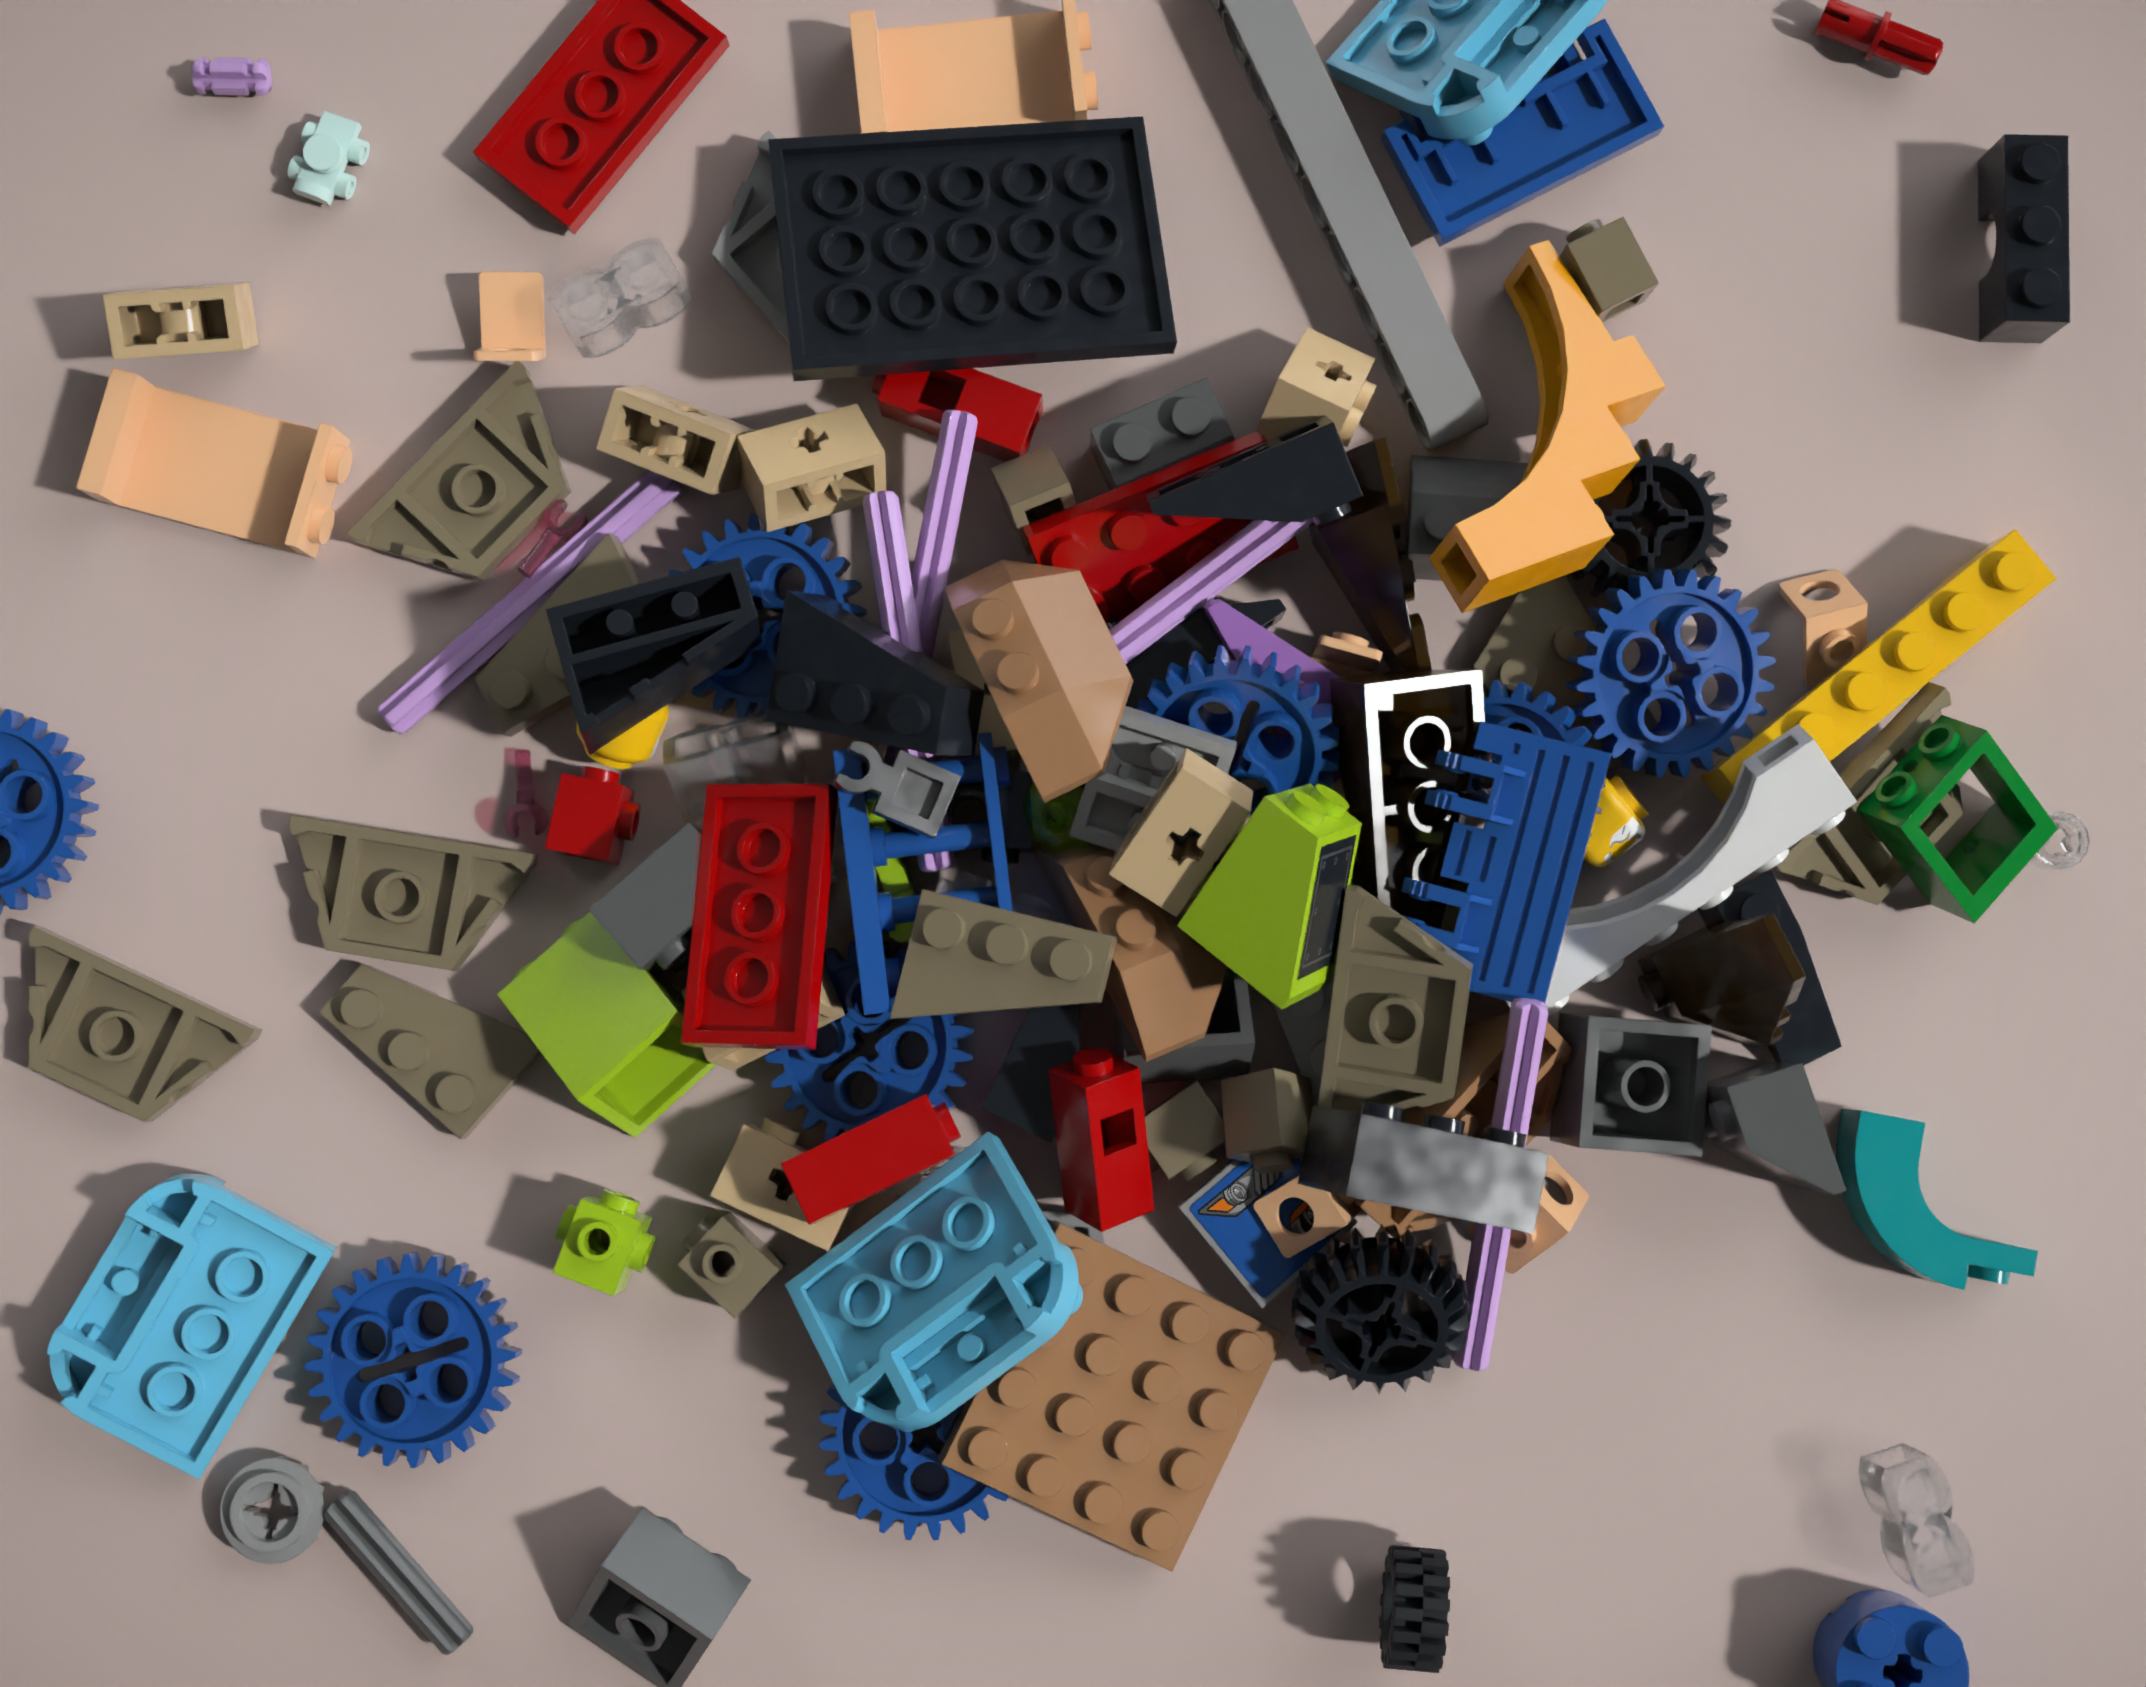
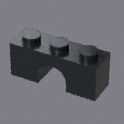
M2004 134L1978 160V221H1995L1996 226L1994 259L1987 275L1979 281V342L2042 343L2070 323L2068 136Z

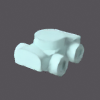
M324 110L318 124L311 121L305 124L301 135V142L304 145L303 157L293 156L287 172L288 178L295 181L292 188L295 194L331 206L335 195L347 200L353 196L357 184L356 176L345 173V168L348 161L361 166L364 165L370 153L369 142L358 138L362 128L358 122Z

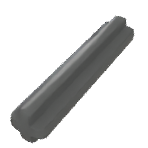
M349 1490L343 1493L327 1507L323 1513L324 1519L442 1654L449 1655L453 1653L471 1636L473 1626L355 1491Z

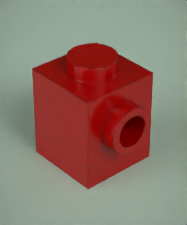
M582 766L580 776L561 773L545 849L558 854L619 866L625 840H634L640 821L641 806L638 803H633L635 792L624 785H619L620 774L613 771Z

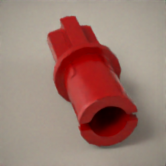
M1828 0L1814 31L1816 36L1821 35L1866 53L1864 60L1870 61L1872 56H1875L1921 75H1929L1933 71L1944 45L1941 39L1890 20L1892 15L1890 12L1886 11L1882 17L1841 0Z

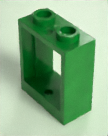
M1941 715L1920 736L1918 742L1893 770L1878 783L1876 789L1857 809L1862 818L1931 905L1974 924L2058 830V827L1988 731ZM1916 767L1913 771L1908 772L1911 768ZM1970 769L1995 803L1944 859L1919 825Z

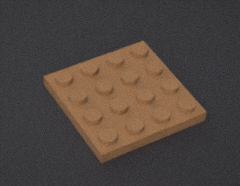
M1054 1220L1051 1229L1060 1243L1071 1248L1075 1257L1079 1284L1083 1290L1082 1304L1074 1314L1069 1316L1064 1326L1054 1337L965 1402L938 1459L941 1464L1173 1572L1286 1334Z

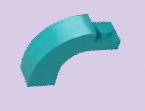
M1841 1109L1836 1142V1162L1846 1191L1842 1192V1196L1858 1229L1882 1256L1912 1275L1962 1290L1966 1288L1967 1275L1971 1278L2007 1285L2010 1272L2034 1277L2037 1250L1963 1236L1946 1227L1931 1212L1922 1195L1918 1176L1925 1122L1862 1110Z

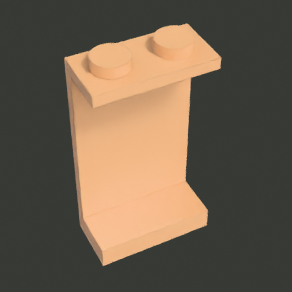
M1061 0V11L880 30L877 29L874 10L849 12L861 134L1087 120L1088 110H1098L1095 71L1083 72L1081 51L1092 49L1088 11L1076 12L1075 0Z
M112 367L76 489L100 502L316 559L319 545H324L331 536L335 520V513L333 508H331L337 484H343L349 475L352 464V451L348 447L350 439L332 425L320 422L318 429L159 388L136 373Z

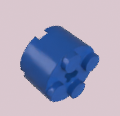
M1879 1589L1859 1591L1846 1598L1849 1601L1841 1605L1833 1614L1829 1612L1817 1629L1813 1645V1662L1816 1675L1823 1687H1969V1664L1959 1635L1940 1618L1911 1599L1896 1592ZM1885 1665H1895L1894 1667H1890L1886 1674H1883V1669Z

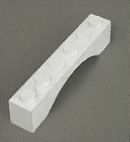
M1799 724L1742 762L1733 791L1715 824L1695 848L1670 870L1630 894L1594 906L1570 909L1546 999L1548 1017L1559 1011L1568 1002L1569 994L1587 982H1600L1613 975L1622 966L1624 957L1644 944L1646 946H1654L1661 943L1675 932L1678 927V921L1698 908L1705 910L1718 905L1732 893L1735 883L1753 871L1758 873L1765 872L1777 866L1789 854V847L1810 833L1812 835L1825 833L1843 820L1846 815L1845 810L1857 803V800L1815 740ZM1506 1001V1003L1511 1008L1512 1002Z

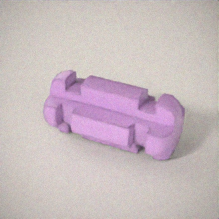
M201 57L192 63L193 87L201 95H206V91H211L212 89L215 95L249 96V92H254L255 90L258 96H264L272 90V71L269 62L265 59L258 58V62L252 64L249 58L215 57V61H210L209 63L206 57Z

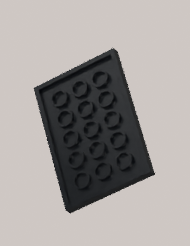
M1143 116L768 139L793 381L1174 354L1177 337Z

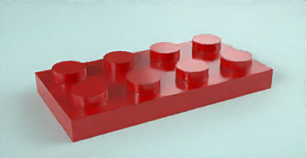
M597 0L473 150V153L478 161L575 235L730 46L727 36L681 0Z
M1253 432L1023 526L1022 529L1035 564L1080 570L1105 623L1119 618L1120 621L1254 521L1248 519L1154 515L1145 494L1266 442L1267 439L1263 435ZM1296 535L1259 564L1298 549L1299 545Z
M707 784L681 1043L690 1047L816 1050L838 791L831 784Z

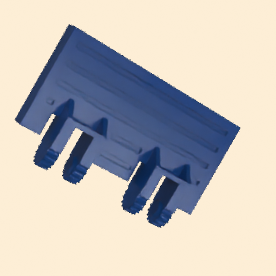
M1605 18L1586 27L1577 38V42L1586 59H1581L1572 43L1554 64L1558 73L1549 78L1545 74L1519 105L1505 119L1493 126L1490 136L1477 145L1466 146L1461 144L1458 139L1434 138L1427 134L1420 118L1400 109V116L1403 121L1383 131L1381 141L1439 247L1649 141L1661 133L1664 124Z
M1481 721L1474 749L1502 756L1500 764L1444 750H1438L1435 764L1442 766L1443 770L1459 774L1467 772L1494 779L1488 804L1461 798L1458 793L1442 789L1428 790L1424 802L1427 805L1486 819L1483 829L1454 822L1440 876L1469 883L1467 892L1408 877L1404 878L1401 890L1408 893L1411 898L1427 902L1434 900L1460 907L1455 930H1446L1428 925L1420 919L1404 917L1473 964L1470 991L1512 1002L1515 998H1529L1546 1003L1612 754Z

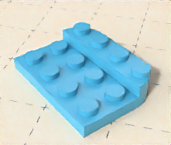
M1380 0L1325 63L1334 80L1420 118L1429 136L1448 140L1458 139L1461 144L1466 146L1477 145L1490 136L1493 126L1505 119L1594 20L1608 0Z
M986 1132L785 1284L839 1395L846 1405L853 1411L859 1412L873 1421L904 1432H912L931 1426L949 1415L1054 1337L1064 1326L1069 1316L1079 1309L1083 1301V1290L1079 1284L1077 1263L1071 1248L1058 1241L1000 1138L990 1132Z
M178 1173L150 1188L129 1207L125 1213L124 1221L62 1324L55 1329L48 1345L47 1354L50 1355V1369L53 1381L64 1398L60 1403L68 1411L169 1465L200 1479L337 1247L224 1187L226 1181L205 1174Z

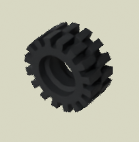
M1391 1545L1388 1548V1555H1386L1384 1562L1385 1572H1383L1382 1576L1383 1593L1380 1597L1382 1608L1381 1616L1379 1617V1629H1381L1379 1641L1380 1649H1382L1381 1662L1384 1668L1439 1673V1669H1442L1443 1656H1445L1447 1648L1445 1637L1448 1636L1449 1631L1447 1615L1450 1612V1599H1448L1450 1577H1447L1449 1563L1446 1560L1447 1554L1443 1549Z

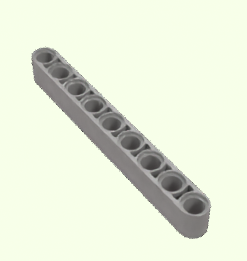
M1210 0L1420 442L1425 449L1430 451L1488 425L1487 409L1477 384L1293 0Z

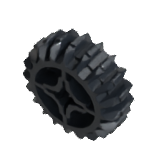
M1640 439L1635 444L1634 449L1640 460L1622 480H1632V491L1626 496V507L1624 509H1613L1608 515H1604L1607 524L1614 533L1609 542H1614L1622 547L1626 553L1628 567L1618 562L1603 547L1585 568L1571 573L1576 580L1583 578L1588 572L1597 578L1590 587L1589 593L1591 596L1598 597L1608 586L1622 589L1630 595L1628 577L1631 575H1644L1651 583L1654 561L1661 556V543L1673 541L1679 535H1689V542L1680 563L1670 569L1673 577L1675 578L1679 569L1696 570L1697 577L1702 578L1704 575H1715L1717 567L1711 558L1721 557L1728 549V544L1715 535L1727 531L1731 527L1732 520L1725 516L1714 515L1713 511L1727 502V495L1724 493L1709 495L1705 488L1715 480V472L1707 471L1697 478L1690 471L1696 465V454L1690 453L1680 463L1673 461L1675 454L1673 443H1665L1659 449L1656 456H1653L1652 447L1648 439ZM1659 485L1673 494L1683 509L1672 508L1666 504L1661 497ZM1600 497L1593 500L1596 505H1598ZM1638 514L1647 517L1645 523L1651 521L1654 525L1655 530L1648 537L1639 534L1642 527L1635 530L1631 521Z
M1382 1224L1375 1237L1364 1238L1355 1227L1350 1235V1243L1344 1244L1330 1237L1329 1243L1326 1245V1254L1311 1252L1310 1259L1307 1261V1270L1299 1271V1276L1295 1281V1297L1292 1298L1291 1316L1295 1318V1336L1298 1339L1299 1346L1306 1347V1355L1309 1357L1310 1364H1324V1371H1326L1329 1381L1346 1374L1347 1381L1352 1390L1356 1389L1363 1381L1372 1382L1378 1394L1381 1393L1385 1383L1397 1382L1406 1392L1411 1382V1377L1416 1376L1430 1383L1434 1374V1366L1450 1368L1453 1351L1463 1350V1343L1466 1339L1465 1329L1468 1328V1322H1470L1471 1318L1470 1305L1466 1301L1468 1299L1467 1285L1462 1278V1274H1457L1456 1264L1452 1261L1451 1255L1439 1256L1438 1248L1432 1239L1415 1245V1238L1412 1236L1409 1228L1398 1238H1390Z

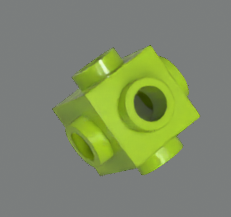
M603 1189L600 1197L590 1195L581 1198L578 1206L570 1204L566 1208L556 1232L555 1241L562 1243L563 1246L552 1273L606 1294L617 1295L626 1289L632 1271L641 1273L648 1262L656 1238L654 1235L647 1233L653 1217L637 1211L640 1204L639 1200L609 1189ZM602 1230L609 1235V1247L602 1242Z

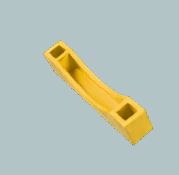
M2016 529L1989 543L1940 582L1919 603L1858 654L1754 732L1752 739L1746 738L1734 748L1735 753L1730 757L1724 756L1713 765L1712 770L1705 771L1700 775L1701 779L1725 806L1733 791L1742 762L1797 724L1815 740L1830 762L2057 579L2056 576Z

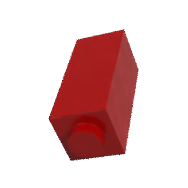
M973 368L875 375L872 386V393L878 394L877 402L883 417L937 437L939 436L942 415L946 410L964 411L975 415L978 424L973 450L1005 462L1027 454L1043 412L1042 394Z
M1092 1048L1076 1053L1072 1061L1048 1069L1064 1210L1100 1232L1153 1211L1154 1200L1140 1067L1113 1055L1107 1049Z
M927 1094L784 1161L781 1165L808 1224L813 1225L955 1157L950 1143L961 1138V1135L946 1103L943 1102L932 1107Z

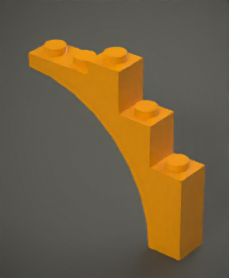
M1549 240L1530 245L1503 283L1524 324L1536 363L1540 410L1536 442L1521 483L1494 506L1455 524L1429 558L1461 613L1578 571L1588 565L1614 535L1605 520L1603 512L1593 500L1611 494L1640 460L1627 434L1621 427L1636 422L1666 387L1633 335L1615 341L1612 340L1603 322L1596 315L1572 277L1570 270L1563 263Z

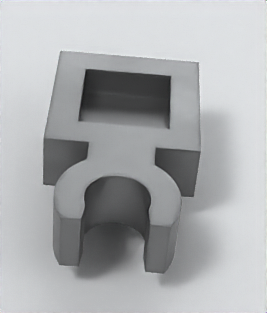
M860 741L851 742L847 752L864 760L867 767L866 775L860 780H854L839 773L836 775L833 784L848 794H862L866 791L877 794L878 797L871 813L930 839L935 838L961 776L903 750H899L896 753L892 765L889 766L882 763L879 753L871 745Z

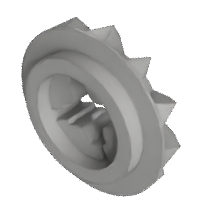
M284 1456L260 1459L246 1465L229 1481L221 1499L220 1520L227 1540L241 1555L259 1563H281L299 1556L318 1539L317 1535L325 1520L322 1496L324 1486L318 1484L309 1473L308 1465L297 1464L285 1459ZM278 1488V1492L281 1493V1504L291 1506V1510H298V1512L279 1519L276 1528L273 1530V1525L270 1524V1514L260 1511V1508L250 1507V1505L271 1499L275 1489Z

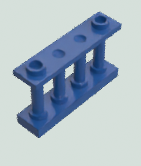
M991 732L978 734L980 756L930 761L934 765L961 776L958 784L983 782L988 821L940 826L936 837L933 839L912 830L884 833L883 826L871 828L868 802L876 801L877 794L870 791L862 794H848L837 788L864 1015L892 1011L891 998L896 996L904 963H899V957L886 958L883 932L895 931V924L914 922L921 896L913 895L892 898L891 892H878L876 867L888 866L887 859L991 847L995 886L938 893L1013 911L998 786L1010 785L1006 746L993 747ZM847 749L833 751L836 775L840 773L854 780L864 778L867 767L863 763V759L848 753Z

